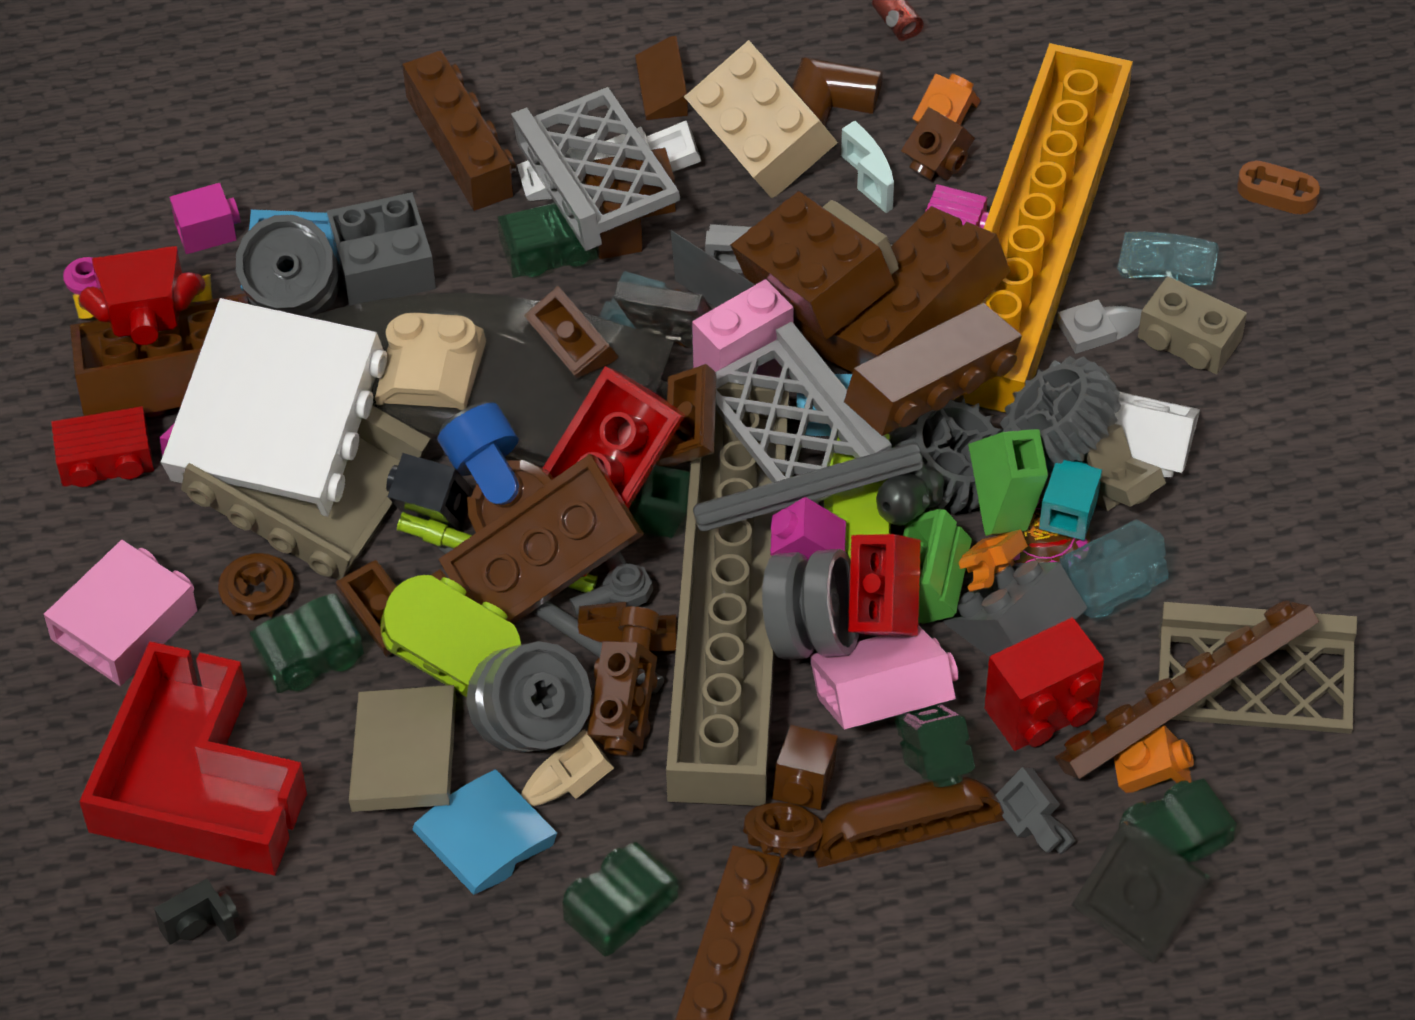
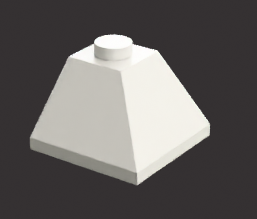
M1120 392L1118 401L1121 404V408L1115 413L1118 420L1115 424L1123 427L1132 457L1160 467L1164 477H1173L1174 471L1182 473L1187 463L1200 409Z

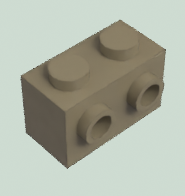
M1167 276L1141 311L1138 338L1144 340L1153 349L1165 350L1184 359L1193 368L1206 369L1217 375L1242 341L1247 312Z

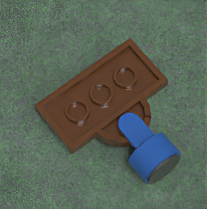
M481 402L474 404L455 414L441 427L437 440L452 466L457 469L461 476L472 475L477 484L472 496L467 497L468 516L476 533L439 558V561L448 577L466 590L465 596L480 605L483 602H488L497 606L507 614L508 618L506 620L510 623H516L644 535L597 456L587 455L556 478L546 469L525 460L506 461L505 457L516 447L519 439L497 403Z

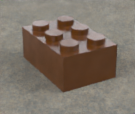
M800 191L784 201L764 219L730 244L745 278L755 285L766 279L794 307L793 316L825 340L895 286L880 247Z

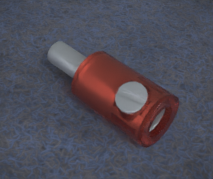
M872 0L873 8L898 40L905 41L917 36L921 32L924 22L907 0Z

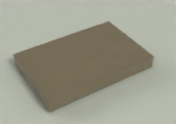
M454 685L358 693L349 791L351 812L450 805L457 697Z

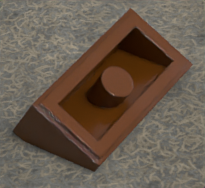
M671 36L635 55L646 120L688 116V103L684 97L687 94L677 36Z
M559 286L524 314L525 318L576 378L608 365L619 358Z

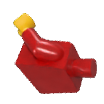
M177 246L92 258L97 287H87L80 294L73 295L78 318L95 317L100 322H109L115 336L131 335L132 340L140 345L152 344L158 338V331L170 330L178 326L180 312L186 310L191 302L212 299L210 275L201 276L190 272L182 273Z

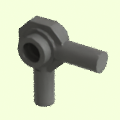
M620 551L605 561L609 572L603 581V586L570 599L575 615L579 616V606L627 602V607H639L641 604L646 603L653 592V585L645 568L630 563L627 564Z

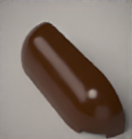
M963 776L943 777L849 801L834 808L821 822L823 835L817 850L814 851V856L818 868L1004 821L1005 819L1002 816L1004 811L996 795L983 783Z

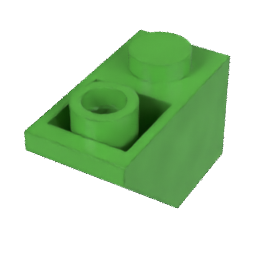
M1040 430L1001 432L968 444L985 536L1000 535L1020 529L1022 532L1027 531L1048 476Z

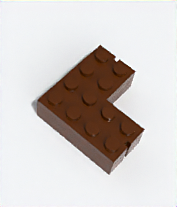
M931 206L891 246L899 268L891 274L895 286L827 340L794 316L793 324L820 357L853 372L855 367L978 306L1011 272L997 234L970 222H966L963 225L960 218Z

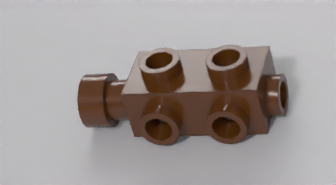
M635 606L623 607L618 629L622 631L621 642L603 641L600 657L594 665L596 685L593 703L590 705V713L586 719L587 735L604 746L603 750L609 754L631 756L633 749L643 750L644 739L650 732V722L647 718L651 693L655 690L658 679L655 673L657 656L649 651L651 636H655L657 633L659 614L651 609ZM645 673L643 683L636 686L638 676ZM638 719L636 729L632 732L628 730L630 723Z

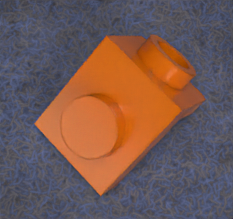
M935 73L912 119L918 123L927 108L930 107L961 125L970 105L977 108L981 100L972 90L974 85L968 80L955 74H951L949 79Z
M1165 725L1156 728L1114 756L1118 786L1125 793L1135 792L1170 778L1182 789L1192 785L1189 768L1193 767L1194 759L1190 747L1184 739L1179 740Z

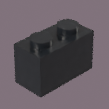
M402 453L399 465H394L391 468L386 482V490L389 492L387 497L401 512L404 511L407 514L428 521L432 519L447 524L449 528L458 531L462 530L468 513L467 497H471L474 490L456 468Z

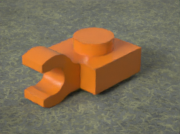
M1021 529L982 539L962 555L959 561L960 569L966 568L968 573L973 572L974 577L973 582L967 586L969 592L991 587L994 582L995 573L1001 572L1008 565L1013 566L1015 564L1013 558L1028 547Z

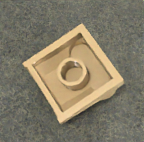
M405 313L394 318L386 328V337L389 344L387 348V363L382 377L379 378L375 395L376 404L448 407L464 410L467 407L486 344L484 330L476 326L470 319L458 315Z

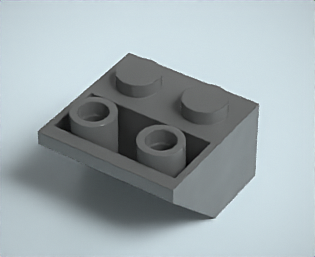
M413 192L327 211L336 258L340 267V275L350 308L436 289L432 254Z
M1033 560L1027 563H1015L1013 566L1008 565L1001 572L994 574V582L991 587L963 594L959 597L956 614L953 617L943 619V622L989 657L1071 617L1076 620L1088 607L1060 562L1038 563V561Z

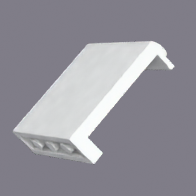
M220 298L161 460V464L170 480L182 483L185 467L188 463H191L224 483L315 503L321 515L328 517L333 502H339L345 487L343 472L348 460L352 461L356 456L359 446V434L357 431L361 419H367L370 415L373 405V393L371 390L375 378H381L386 367L387 352L383 350L377 332Z

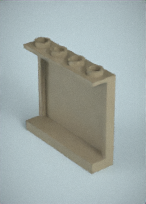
M372 405L370 415L367 419H361L357 431L359 434V446L356 456L352 461H347L343 472L345 487L339 502H333L328 517L321 515L315 503L224 483L191 463H188L185 467L181 490L187 493L188 497L196 504L203 507H211L227 516L229 521L236 527L243 530H251L267 539L276 550L282 553H291L307 562L316 573L340 580L348 574L394 505L387 497L389 492L386 490V482L391 468L394 465H399L402 453L424 459L431 438Z

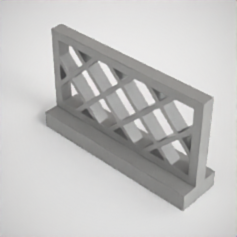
M609 87L534 117L527 107L511 113L518 146L585 251L602 245L600 233L680 201L678 189ZM602 105H606L609 109L605 118L587 115L588 111ZM558 123L569 125L565 134L550 132L546 129ZM580 127L598 130L593 139L576 136ZM608 132L626 134L622 144L604 141ZM569 148L586 150L582 160L566 158L564 156ZM597 152L615 155L611 165L593 162ZM626 158L644 161L640 170L621 167ZM586 174L604 177L599 187L582 184ZM615 179L633 182L628 192L610 189ZM643 184L658 186L663 189V191L651 196L639 194ZM604 200L622 203L619 209L602 215L599 211Z
M792 321L776 329L777 340L716 371V389L728 382L744 385L741 398L721 396L716 390V411L772 483L793 477L794 474L800 475L828 467L831 464L833 453L853 455L856 459L892 448V444L885 436H881L844 403L847 389ZM774 358L782 366L780 378L756 374L759 366ZM752 386L776 389L773 403L749 400ZM784 391L804 394L807 398L805 408L780 405ZM751 412L769 415L765 429L745 427L742 423L744 413ZM776 417L801 420L797 434L773 431ZM808 422L828 424L832 429L830 438L823 439L805 436ZM769 443L793 446L790 460L770 458L766 453ZM801 448L826 451L822 466L797 462ZM829 496L818 498L812 501L818 503L828 498Z

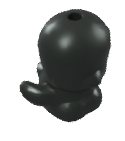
M923 462V467L919 470L888 478L878 489L876 496L877 510L880 516L893 525H904L924 513L927 507H935L940 504L944 486L942 474Z

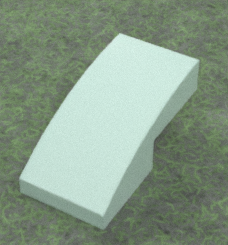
M853 121L842 128L841 156L858 170L857 189L887 213L893 209L894 180L892 171L875 140L856 121Z

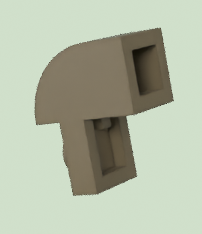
M1114 424L1107 429L1109 437L1100 439L1096 444L1097 450L1091 449L1084 455L1083 463L1091 467L1103 469L1097 504L1106 511H1109L1119 503L1130 507L1146 501L1151 493L1166 484L1160 467L1132 457L1123 427Z

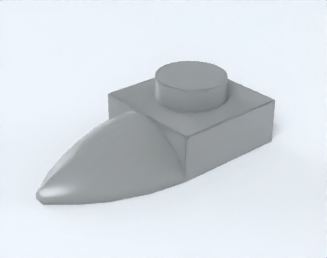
M1095 300L1058 312L1057 323L1076 354L1127 336L1140 325L1142 310L1126 306L1103 307L1099 300Z

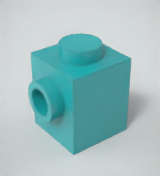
M1063 460L1061 464L1055 463L1042 501L1039 529L1085 540L1099 497L1103 469L1091 467L1078 461Z

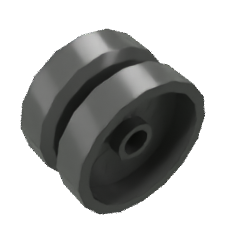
M274 215L256 223L243 236L236 252V274L251 305L314 319L321 317L333 305L340 289V267L325 233L312 221L296 215Z
M841 549L817 550L810 556L809 560L804 554L799 552L780 553L773 555L769 559L764 571L762 605L766 633L771 648L777 657L784 660L808 658L815 649L818 654L825 657L846 656L855 650L859 633L848 632L851 559L847 552Z
M537 641L494 651L481 661L469 680L466 703L471 723L485 741L499 750L524 753L564 745L578 734L590 713L592 692L587 672L575 655L558 644Z

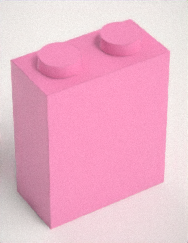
M765 279L692 321L693 368L707 364L716 372L777 340L776 329L791 321L793 323L794 307ZM774 358L759 366L756 374L780 378L782 366Z
M121 540L44 613L51 640L121 687L136 672L149 641L164 644L197 612V606L193 593L194 586L184 574L179 571H169L161 566L156 558L146 549L139 548L137 550Z
M919 625L918 636H876L857 642L855 650L850 655L825 657L818 653L810 655L819 701L844 730L956 699L953 681L958 680V670L954 657L950 652L946 653L940 647L938 640L931 638Z

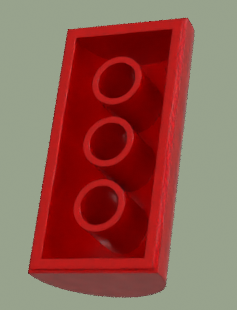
M605 366L543 468L556 478L587 455H595L629 509L684 420L685 414L648 388L624 374Z

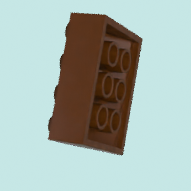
M246 293L221 297L222 299L248 304ZM220 298L190 303L186 310L180 312L178 326L174 329L158 331L157 340L148 345L136 344L132 340L131 335L115 336L109 322L105 323L95 320L70 325L75 378L83 415L143 406L145 417H156L164 414L167 409L181 407Z

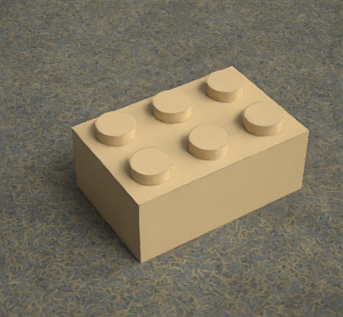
M749 40L684 96L771 198L780 194L838 143L816 115Z

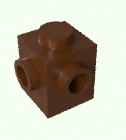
M928 107L901 152L912 160L909 168L922 177L931 181L933 176L937 175L948 181L952 174L958 173L964 166L968 157L967 151L975 137L963 126Z

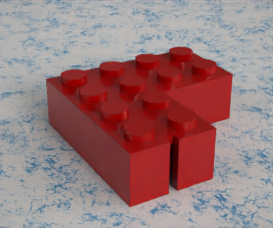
M149 641L79 801L88 832L275 876L290 839L288 829H294L307 796L301 762L227 745L248 694L241 661L199 652L196 662L202 687L197 686L198 681L190 650Z

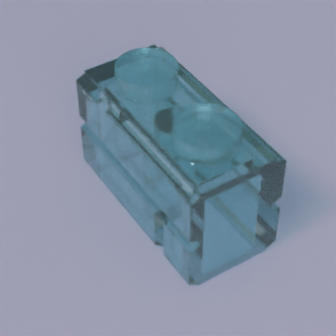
M1137 519L1060 557L1062 567L1088 607L1083 614L1090 618L1108 616L1117 605L1131 598L1145 597L1151 592L1152 587L1169 579L1167 561L1163 558L1166 555L1164 537L1159 531Z

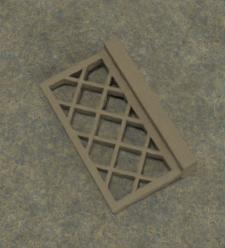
M1164 602L1159 625L1158 681L1169 678V668L1176 674L1171 678V681L1187 671L1170 655V642L1190 643L1200 654L1206 652L1213 654L1226 645L1224 642L1225 638L1234 631L1246 626L1253 628L1264 621V613L1267 610ZM1315 613L1319 623L1277 649L1286 650L1297 661L1294 666L1280 676L1265 659L1254 664L1273 682L1257 696L1239 679L1250 669L1248 668L1170 720L1351 734L1353 730L1354 641L1357 635V616ZM1302 652H1310V653H1308V654L1305 656ZM1322 653L1343 655L1342 670L1330 680L1312 663ZM1303 668L1321 685L1320 688L1305 700L1287 683ZM1340 681H1342V692L1335 686ZM1231 685L1248 703L1238 711H1227L1213 698ZM1277 689H1280L1296 707L1287 715L1273 714L1262 702ZM1328 692L1342 706L1341 719L1322 718L1311 705ZM1206 705L1209 709H1201V708ZM1255 709L1258 713H1252L1250 711ZM1303 712L1307 717L1299 715Z

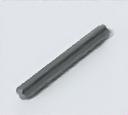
M912 442L696 504L693 507L694 518L700 531L711 530L784 509L804 497L815 500L919 470L923 467L922 455L918 445Z

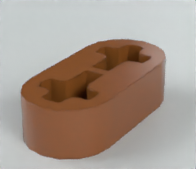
M1251 161L1244 164L1239 171L1237 190L1248 201L1293 214H1306L1317 206L1320 186L1313 176L1263 161ZM1256 178L1262 180L1259 185L1253 184ZM1297 190L1304 192L1301 197L1295 196L1293 194H1295Z

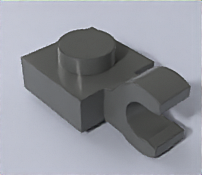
M1022 767L996 794L1004 811L1002 816L1017 837L1026 838L1033 834L1039 846L1046 853H1050L1055 848L1059 854H1064L1075 842L1071 832L1051 816L1060 804L1033 768Z

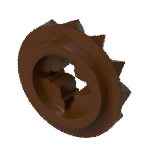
M254 553L237 558L223 570L218 582V591L222 604L229 607L233 616L244 614L251 621L256 615L262 614L272 618L274 610L279 607H287L288 598L291 593H294V579L291 569L280 558L270 554ZM264 582L266 592L255 591L252 595L249 594V584L257 586Z
M775 802L759 805L751 809L744 820L743 832L748 835V844L761 846L763 854L779 853L782 858L786 854L803 857L806 851H816L823 835L822 823L817 816L800 806L790 803Z

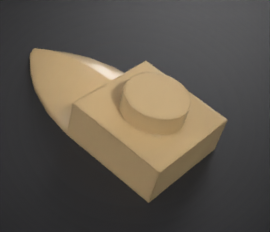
M585 729L546 759L530 777L521 792V796L532 807L560 798L568 792L576 799L614 769L596 741L587 735L588 732Z

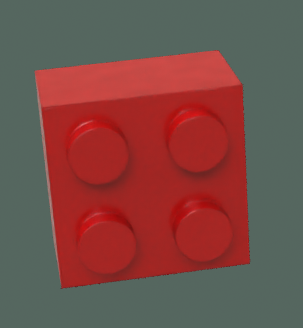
M1071 617L989 656L984 709L1014 751L1027 745L1031 747L1040 746L1048 741L1054 732L1070 724L1073 727L1081 726L1088 722L1097 712L1104 658L1076 620Z

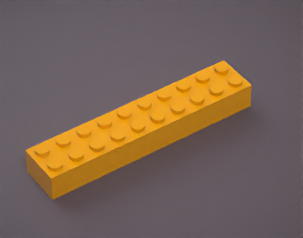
M1049 43L983 228L997 234L1011 272L980 304L985 303L1022 335L1015 354L1017 361L1006 375L1002 377L996 376L984 382L970 394H962L965 403L972 405L979 403L980 407L1005 412L1004 408L1015 400L1013 393L1023 389L1026 385L1025 380H1031L1035 377L1129 96L1133 61Z

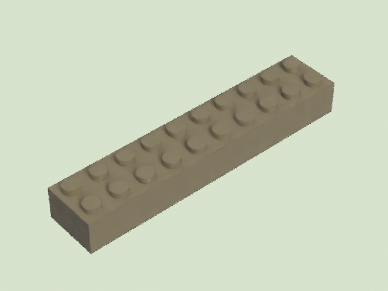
M728 382L716 390L721 396L741 398L744 385ZM752 386L749 400L773 403L776 389ZM784 391L780 405L789 406V391ZM717 411L715 413L714 453L691 460L666 766L667 802L759 806L766 804L775 652L771 648L765 629L762 587L764 571L769 559L772 557L770 555L772 515L782 509L711 530H699L693 513V507L696 504L772 483ZM745 412L742 423L745 427L765 429L769 415ZM776 417L773 431L788 433L789 418ZM769 443L766 453L770 458L787 460V445Z

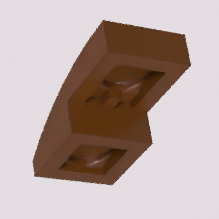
M627 602L579 606V634L601 643L603 641L621 642L622 631L618 629L621 609L627 607ZM676 614L659 616L657 633L655 636H651L649 651L676 650L678 630Z

